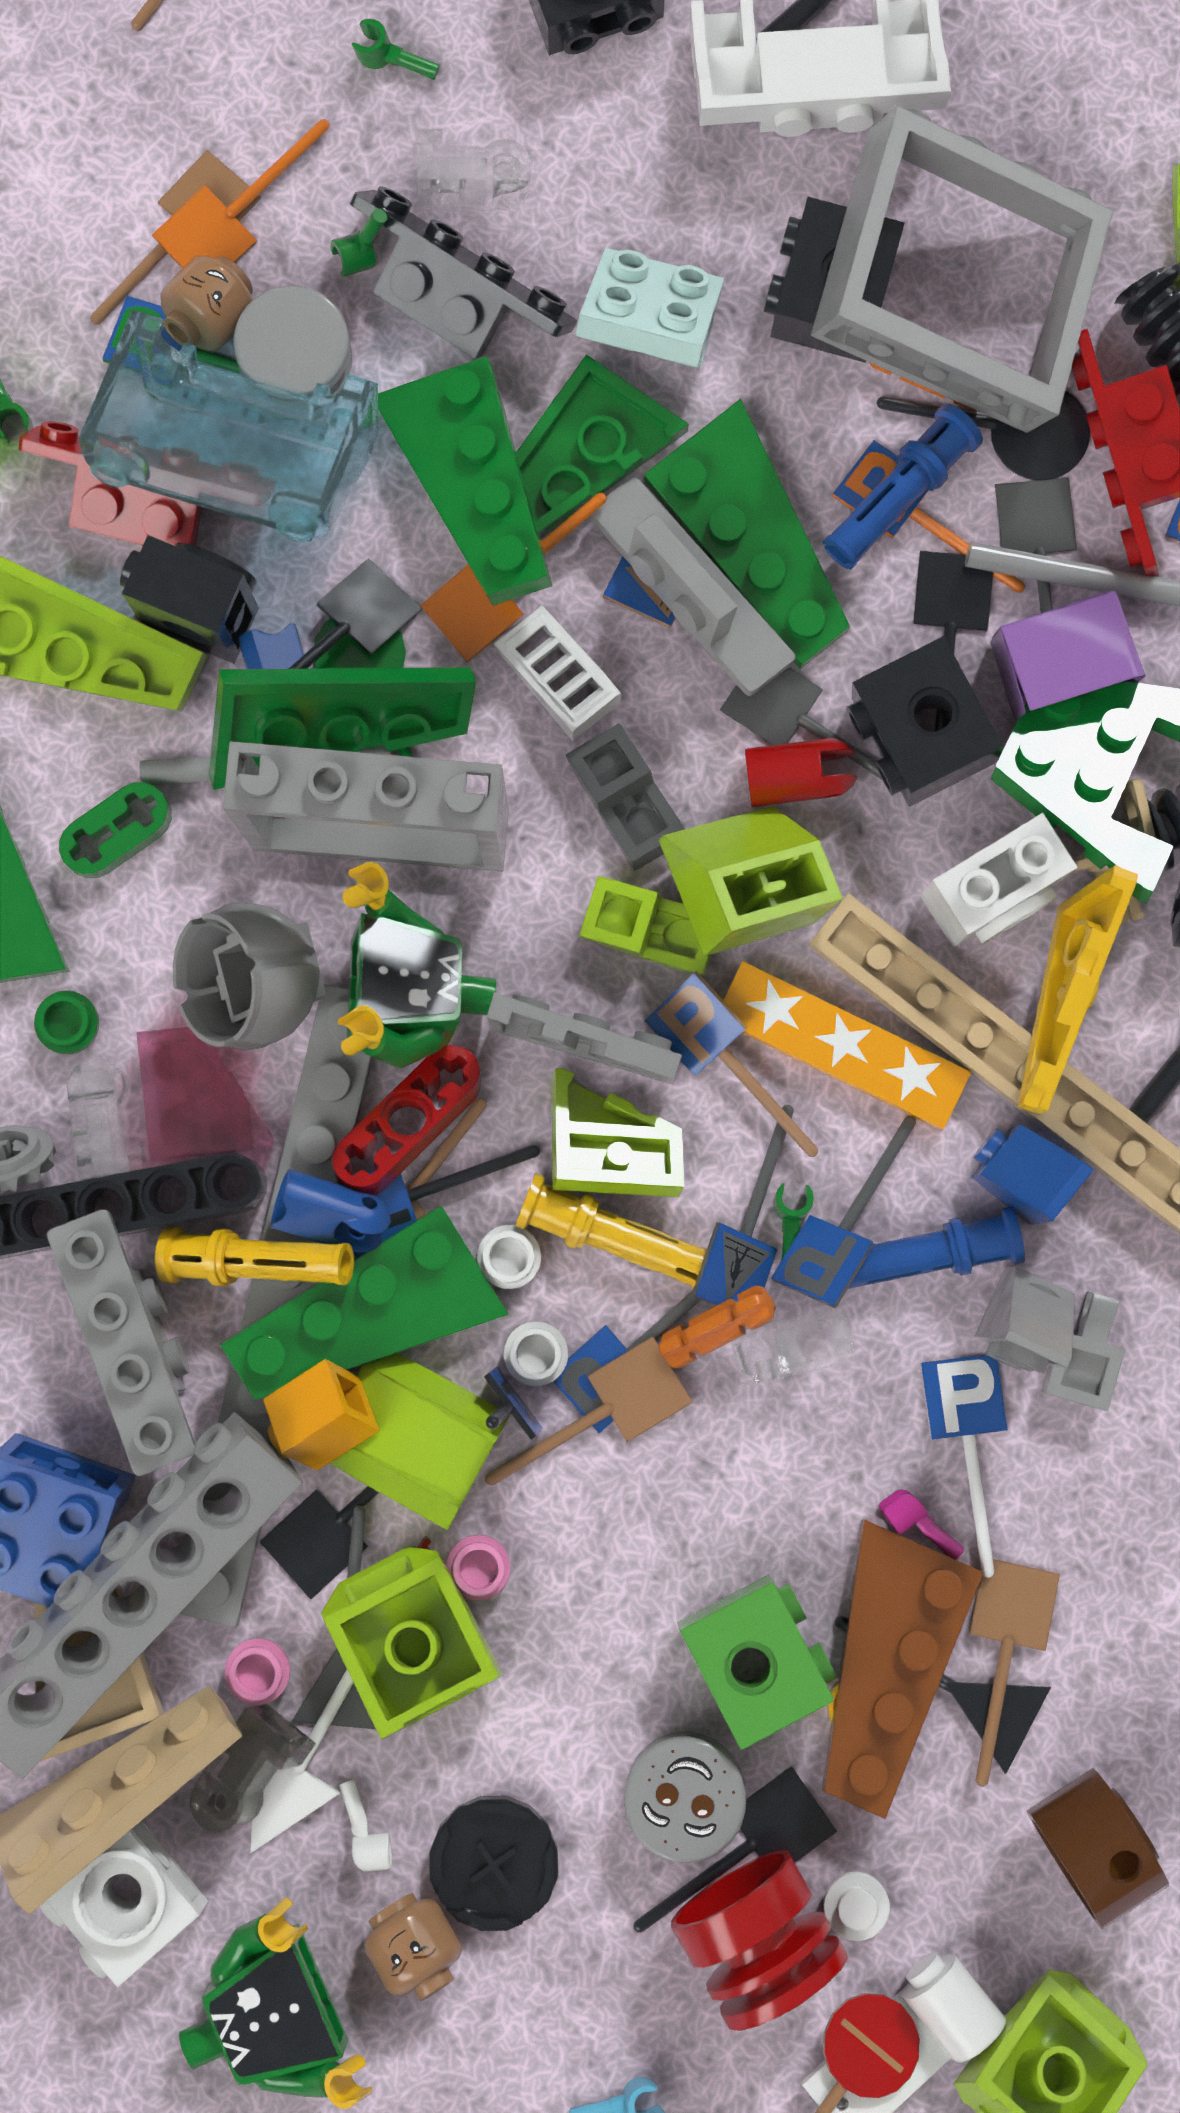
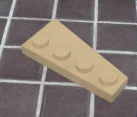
M207 1686L0 1814V1866L12 1899L26 1913L30 1915L243 1736L225 1702L210 1686Z

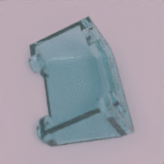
M132 310L79 436L82 456L90 466L91 473L105 484L115 487L134 486L278 530L283 536L293 541L306 543L312 541V539H320L327 536L369 462L379 435L378 383L347 374L341 391L330 395L329 386L317 383L312 397H307L198 364L196 346L183 343L179 352L162 338L161 332L164 327L162 318Z

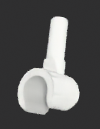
M355 1780L340 1784L339 1787L352 1825V1857L354 1864L365 1872L387 1870L392 1866L390 1833L369 1834L368 1821Z

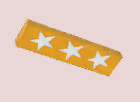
M744 961L741 962L723 999L726 1005L747 1027L742 1034L939 1130L945 1129L971 1074L970 1071Z

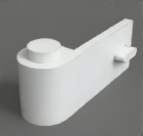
M932 1952L921 1958L906 1975V1979L910 1983L892 1998V2000L900 2003L914 2019L920 2038L919 2060L911 2078L897 2092L881 2098L859 2097L847 2090L832 2113H893L950 2059L959 2063L968 2061L990 2046L999 2036L1006 2024L1005 2016L955 1954H947L940 1957L937 1952ZM824 2060L800 2084L819 2107L837 2081L829 2072Z

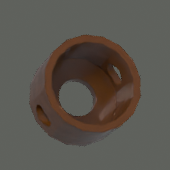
M1094 1768L1026 1810L1035 1829L1066 1879L1101 1929H1104L1169 1887V1882L1157 1861L1159 1855L1143 1827L1117 1790L1114 1788L1110 1789Z

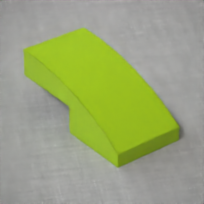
M602 876L597 877L579 934L581 938L689 974L697 971L702 978H705L712 954L704 956L684 904L661 898L659 893Z

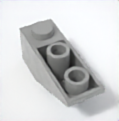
M1016 1266L1005 1267L974 1337L989 1343L985 1355L1018 1370L1024 1369L1030 1372L1034 1370L1044 1374L1047 1365L1068 1368L1072 1359L1075 1293Z

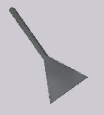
M357 1505L353 1509L347 1578L361 1571L366 1509L362 1505ZM337 1648L291 1722L317 1723L347 1669ZM353 1683L330 1725L376 1729Z

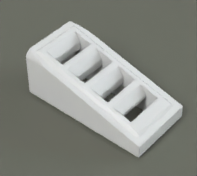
M540 606L494 643L495 649L572 741L576 740L621 703L622 693L543 606ZM543 628L550 637L523 658L516 649ZM559 647L565 655L539 675L532 667ZM574 665L580 673L557 692H554L549 684ZM589 683L595 691L570 710L564 702Z

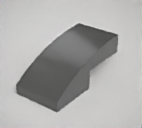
M620 723L566 754V758L579 782L634 871L664 854L659 842L663 835L685 830L655 784L650 768Z

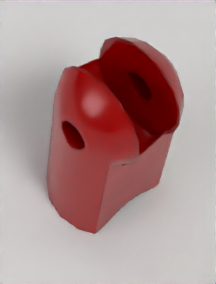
M836 738L745 749L751 807L823 799L845 794L854 786L858 776L852 774L823 776L821 761L845 758L855 753L854 750L847 743Z

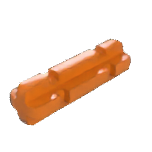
M753 1286L737 1295L738 1302L728 1299L688 1320V1328L684 1325H679L664 1333L658 1345L661 1356L666 1359L670 1367L681 1368L697 1360L695 1353L698 1352L702 1356L707 1355L747 1334L745 1327L748 1326L749 1329L755 1330L772 1321L774 1311L776 1310L773 1298L769 1296L766 1289L762 1286Z

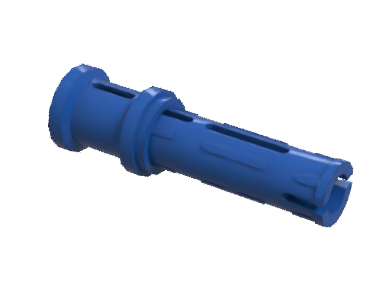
M943 404L934 413L935 422L917 441L909 440L902 446L898 455L899 463L890 474L874 488L831 535L823 540L826 552L836 563L846 569H853L872 545L885 534L925 490L933 491L934 489H939L948 480L947 471L965 452L973 453L983 442V437L980 429L968 414L952 404Z
M1012 1206L1002 1208L1001 1215L965 1223L958 1217L948 1220V1223L943 1224V1230L875 1244L848 1289L949 1268L952 1269L954 1274L959 1273L963 1276L971 1274L972 1267L1009 1259L1014 1265L1024 1263V1244L1015 1210Z

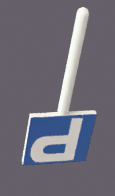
M987 1355L922 1362L920 1366L930 1439L958 1436L963 1438L981 1571L984 1572V1577L990 1578L994 1574V1565L975 1434L1008 1430L998 1361Z

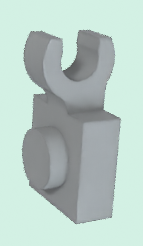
M1089 1291L1086 1292L1079 1317L1078 1334H1073L1070 1364L1068 1368L1048 1366L1041 1392L1108 1412L1125 1349L1107 1344L1119 1300Z

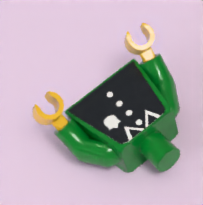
M365 862L349 869L348 875L355 879L358 884L344 889L343 902L348 907L359 908L365 905L367 914L361 913L350 944L348 1013L337 1019L339 1025L347 1027V1038L341 1042V1049L347 1056H353L363 1051L366 1055L391 1066L404 1068L438 1052L441 1047L448 1045L459 1024L461 1013L487 1016L494 992L496 993V979L462 975L461 941L456 937L444 934L441 929L410 909L389 890V881L384 869L375 862Z
M288 1897L283 1898L267 1914L249 1921L233 1931L211 1965V1982L202 1995V2002L208 2019L179 2031L180 2045L187 2063L193 2070L225 2056L238 2085L255 2083L262 2091L303 2097L328 2098L338 2108L348 2109L373 2092L372 2087H360L352 2078L354 2073L366 2066L364 2057L358 2054L351 2056L341 2064L334 2062L343 2057L348 2037L304 1936V1933L309 1929L308 1925L304 1923L300 1927L299 1923L293 1926L288 1924L283 1913L293 1905V1902Z

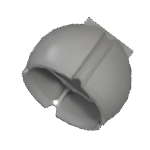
M248 902L223 905L210 913L202 914V917L199 919L190 920L177 941L173 958L174 989L185 991L188 995L187 1000L180 1005L179 1009L192 1032L208 1045L225 1046L242 1051L266 1047L292 1034L310 1013L313 1003L327 997L308 923L296 924L293 920L272 907Z

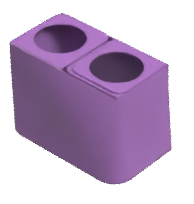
M1116 591L1102 593L1062 606L1056 610L1053 609L1000 626L990 641L1015 724L1019 716L1021 715L1022 717L1026 713L1022 696H1025L1029 709L1032 711L1122 681L1139 683L1146 676Z

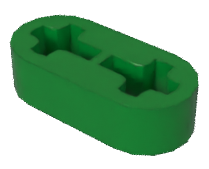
M133 782L122 787L70 823L62 832L59 840V853L63 862L74 873L85 878H100L109 874L155 842L168 830L172 820L170 804L163 793L151 784ZM139 798L145 804L156 801L157 805L150 811L154 821L149 826L144 827L140 822L134 821L122 830L117 827L133 814L132 808L129 805L133 800ZM112 831L114 835L98 847L102 857L97 862L92 863L86 857L76 861L75 855L81 850L77 840L81 836L87 834L93 840H97Z

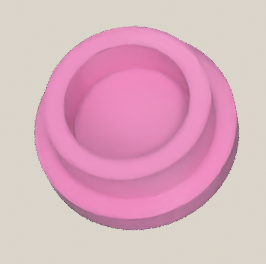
M470 1535L461 1539L452 1547L446 1560V1566L463 1597L468 1600L483 1601L496 1596L505 1587L510 1576L511 1566L506 1550L497 1540L486 1535Z
M252 1638L240 1643L230 1653L225 1665V1680L229 1690L237 1699L250 1705H263L278 1698L287 1687L291 1674L290 1661L286 1652L280 1645L266 1638Z

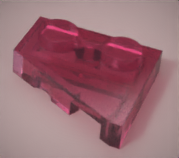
M189 1027L136 1032L150 1161L255 1150L274 1146L273 1135L267 1126H264L245 1097V1092L232 1072L228 1071L217 1054L215 1046L208 1045L200 1040Z

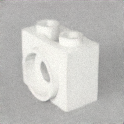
M1041 813L933 879L920 897L953 949L975 935L981 944H985L1058 898L1053 887L1061 883L1078 867L1045 815Z
M141 1821L39 1907L53 1924L58 1927L66 1925L82 1944L79 1947V1953L88 1968L102 1979L108 1976L118 1988L199 1917L208 1900ZM127 1874L135 1878L141 1887V1899L127 1902L116 1896L112 1889L113 1876Z

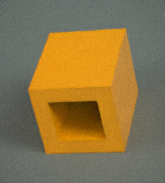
M327 1359L319 1362L263 1399L271 1422L268 1426V1435L275 1449L284 1458H291L317 1471L380 1431L360 1377Z

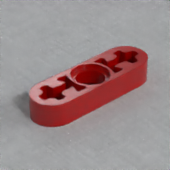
M457 1045L443 1046L438 1052L427 1056L337 1144L332 1156L337 1183L354 1190L371 1193L375 1196L385 1190L477 1098L481 1088L480 1067L476 1057L466 1048ZM445 1069L453 1074L462 1069L464 1084L460 1087L454 1082L446 1084L437 1093L438 1107L441 1109L436 1110L430 1097L441 1086L440 1071ZM405 1107L420 1110L426 1117L423 1128L412 1135L396 1133L390 1127L389 1121L397 1110ZM379 1132L385 1145L373 1158L375 1172L370 1175L366 1171L360 1170L354 1176L351 1175L353 1171L350 1159L354 1156L363 1161L368 1159L378 1149L377 1137L374 1134ZM389 1148H391L392 1150L396 1151V1153H395V1154H392V1153L390 1152Z

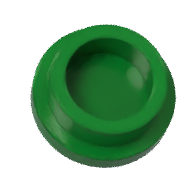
M68 990L58 991L46 997L37 1008L34 1018L35 1032L41 1043L48 1049L59 1054H75L86 1049L96 1038L99 1030V1015L94 1004L84 995Z

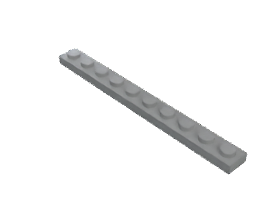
M324 984L327 997L320 999L318 1002L262 1236L264 1241L321 1243L270 1228L276 1198L288 1169L331 1182H337L332 1164L333 1152L337 1144L357 1125L373 1057L366 1055L363 1051L353 1056H347L341 1049V1042L347 1038V1027L339 1025L337 1019L348 1013L349 989ZM270 1260V1261H283V1262H301V1263H306V1262H304V1261ZM252 1279L240 1330L316 1282ZM233 1365L231 1366L218 1423L223 1424L235 1412L272 1444L268 1435V1426L271 1422L263 1401L264 1398L253 1399ZM222 1482L213 1485L206 1491L203 1499L215 1501L223 1498L230 1491L232 1484ZM261 1528L179 1614L232 1627L239 1625Z

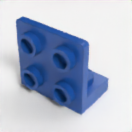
M15 1433L0 1447V1590L50 1607L54 1603L55 1593L62 1582L77 1570L83 1572L101 1553L100 1549L107 1537L112 1518L128 1500L136 1475Z

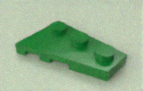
M587 354L516 451L540 539L566 521L596 494L606 492L688 432L689 424Z

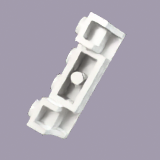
M703 0L691 1L689 24L700 126L759 122L760 133L776 132L784 137L800 136L811 129L837 127L842 132L854 133L864 131L877 124L883 118L884 113H889L897 105L905 109L918 111L946 109L951 86L949 64L941 30L939 0L889 2V0H873L871 6L873 25L760 32L757 35V43L753 0H740L738 12L704 14Z

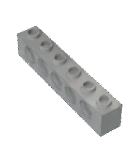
M235 1412L223 1424L217 1423L204 1432L195 1445L194 1455L177 1473L170 1472L163 1476L150 1491L147 1505L130 1522L123 1521L114 1527L103 1541L100 1549L101 1553L83 1572L77 1570L70 1574L57 1589L54 1603L36 1621L31 1619L21 1625L11 1637L7 1645V1652L0 1658V1762L22 1779L26 1777L303 1483L290 1459L280 1455L267 1439ZM222 1482L232 1484L230 1491L223 1498L215 1501L203 1499L206 1491L213 1485ZM169 1533H186L184 1540L174 1548L161 1549L157 1547L159 1541ZM135 1581L140 1583L137 1590L129 1596L118 1598L110 1595L113 1589L123 1582ZM79 1631L94 1633L82 1645L68 1646L64 1644L65 1640L73 1633ZM43 1681L47 1683L41 1691L35 1694L22 1695L17 1693L28 1682Z

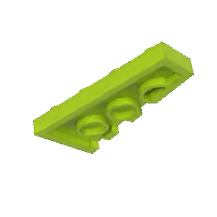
M0 556V676L183 712L207 660V654Z

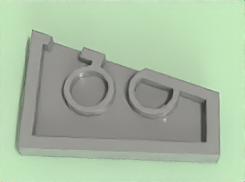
M494 992L487 1014L491 1031L673 1085L682 1055L670 1051L672 1041L642 1031H635L634 1038H630L609 1031L611 1023L581 1013H574L573 1018L549 1011L550 1005L521 995H513V998Z

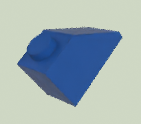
M1019 1124L1010 1128L1006 1134L996 1128L987 1137L973 1156L981 1165L971 1178L1007 1207L1012 1206L1015 1213L1029 1225L1054 1221L1094 1169L1084 1161Z

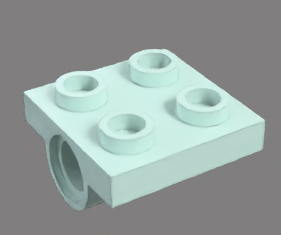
M605 247L579 314L576 336L581 339L632 352L637 351L647 356L701 369L714 316L719 304L724 278L707 274L703 269L696 266H676L648 259L637 251H617Z

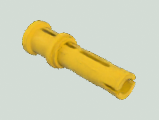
M535 1173L515 1223L516 1227L524 1229L528 1225L534 1226L564 1238L565 1246L575 1249V1247L582 1248L583 1244H586L657 1273L672 1277L694 1288L707 1251L706 1248L703 1249L599 1208L600 1201L595 1200V1196L585 1193L582 1197H578L563 1190H553V1186L545 1184V1177L543 1175Z
M167 1226L158 1237L155 1249V1268L158 1278L163 1283L177 1284L183 1278L208 1279L213 1286L227 1287L229 1284L236 1282L238 1278L325 1282L345 1285L350 1282L353 1275L354 1253L351 1245L348 1243L321 1244L240 1239L237 1233H233L229 1229H216L209 1235L189 1234L182 1227ZM270 1260L304 1261V1262H306V1263H301V1262L270 1261Z

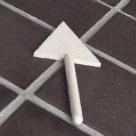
M347 1669L294 1763L259 1742L257 1743L250 1854L341 1793L305 1771L354 1683Z

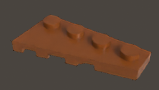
M863 1519L861 1520L855 1575L852 1578L849 1599L851 1603L845 1641H843L839 1667L841 1671L829 1735L822 1790L886 1819L984 1572Z

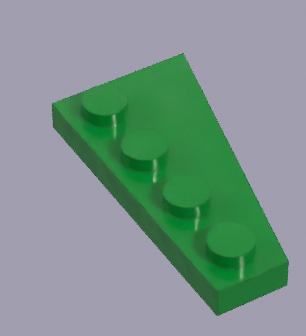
M741 398L644 474L643 481L679 525L795 654L794 664L799 670L848 632L850 625Z
M470 667L219 669L209 778L213 790L225 788L230 742L358 752L361 749L384 745L388 751L467 734L476 687L473 672ZM252 756L259 768L260 757Z
M438 1205L384 1239L376 1249L364 1252L354 1258V1271L348 1284L337 1285L336 1283L316 1282L225 1339L219 1345L253 1399L258 1400L267 1397L324 1359L347 1370L509 1314L442 1206Z

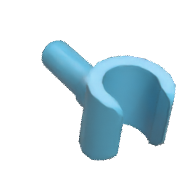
M636 2077L626 2084L622 2095L570 2108V2113H664V2110L661 2106L657 2105L646 2110L635 2109L634 2104L640 2094L659 2089L651 2079Z

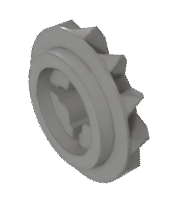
M25 1126L0 1127V1192L11 1190L16 1193L17 1188L25 1183L36 1184L40 1181L41 1173L48 1172L55 1166L53 1155L56 1153L52 1137L46 1131Z

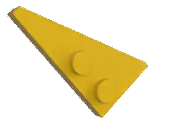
M1115 865L1058 906L1018 1102L1019 1108L1039 1115L1048 1111L1085 1014L1096 998L1099 978L1136 886L1138 873Z

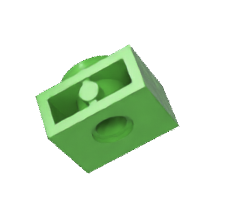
M769 1574L677 1622L679 1631L740 1750L753 1745L835 1701L827 1686V1683L837 1679L832 1665L819 1642L809 1648L807 1647L796 1624L807 1619L789 1583L777 1589ZM746 1648H757L764 1652L767 1657L766 1668L763 1673L752 1680L740 1679L731 1671L735 1655Z

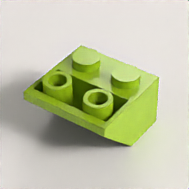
M774 806L666 834L659 839L704 956L813 925L843 899L820 840Z

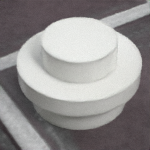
M503 1225L494 1228L484 1236L478 1248L477 1261L480 1269L491 1284L499 1288L515 1289L526 1285L535 1277L541 1264V1250L535 1237L526 1229H521L515 1225Z
M537 1321L528 1322L517 1327L508 1337L504 1347V1360L508 1371L516 1380L530 1386H542L551 1383L561 1375L567 1364L568 1347L563 1335L552 1325Z
M848 1872L837 1877L829 1885L824 1896L823 1908L824 1914L835 1933L848 1940L862 1941L872 1938L883 1929L889 1917L890 1904L884 1887L876 1878L863 1872Z

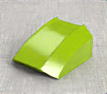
M399 1353L362 1364L356 1376L361 1379L380 1431L330 1462V1464L448 1530L510 1415L497 1428L489 1429L486 1426V1419L498 1408L497 1406Z
M410 1546L405 1547L339 1582L321 1612L327 1629L380 1739L387 1738L504 1676L478 1623L438 1551Z
M1049 1969L1005 2015L1006 2024L999 2036L980 2054L970 2059L953 2084L962 2101L977 2113H1117L1145 2071L1148 2061L1131 2029L1071 1973Z

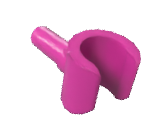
M904 1489L897 1490L879 1503V1509L899 1535L916 1524L927 1538L951 1558L956 1560L963 1553L964 1547L934 1522V1519L928 1515L922 1503L909 1491Z

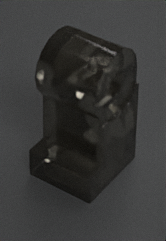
M268 1704L248 1707L243 1710L236 1721L243 1736L207 1765L194 1785L190 1795V1809L193 1818L200 1827L210 1832H223L250 1823L259 1814L263 1805V1790L277 1769L284 1770L302 1765L316 1743Z

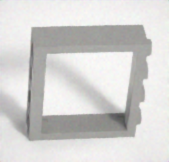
M897 105L868 132L811 336L1028 433L1059 415L1113 210L1093 201L1089 194L1080 189L1064 187L1040 175L1035 167L1027 163L1013 162L987 149L980 140L974 137L958 135L933 123L929 116L923 112L905 109ZM901 159L1067 238L1031 376L862 299Z
M242 742L229 743L223 809L254 851L504 871L509 808L502 764ZM252 756L260 757L259 768ZM467 775L488 776L487 797H485V794L466 793Z

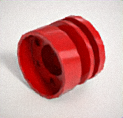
M775 1851L743 1864L697 1893L678 1910L671 1920V1928L693 1967L705 1968L722 1963L712 1973L706 1982V1986L713 2000L723 2001L720 2005V2012L730 2030L742 2031L758 2027L801 2005L825 1987L842 1970L848 1959L847 1952L838 1936L827 1935L831 1926L824 1912H810L796 1916L807 1905L812 1893L789 1851Z

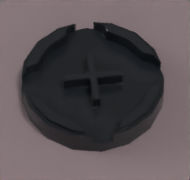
M506 1795L479 1796L457 1806L440 1824L429 1852L430 1882L440 1901L446 1906V1910L458 1922L480 1931H508L523 1924V1921L530 1919L548 1903L558 1878V1846L548 1823L529 1804Z

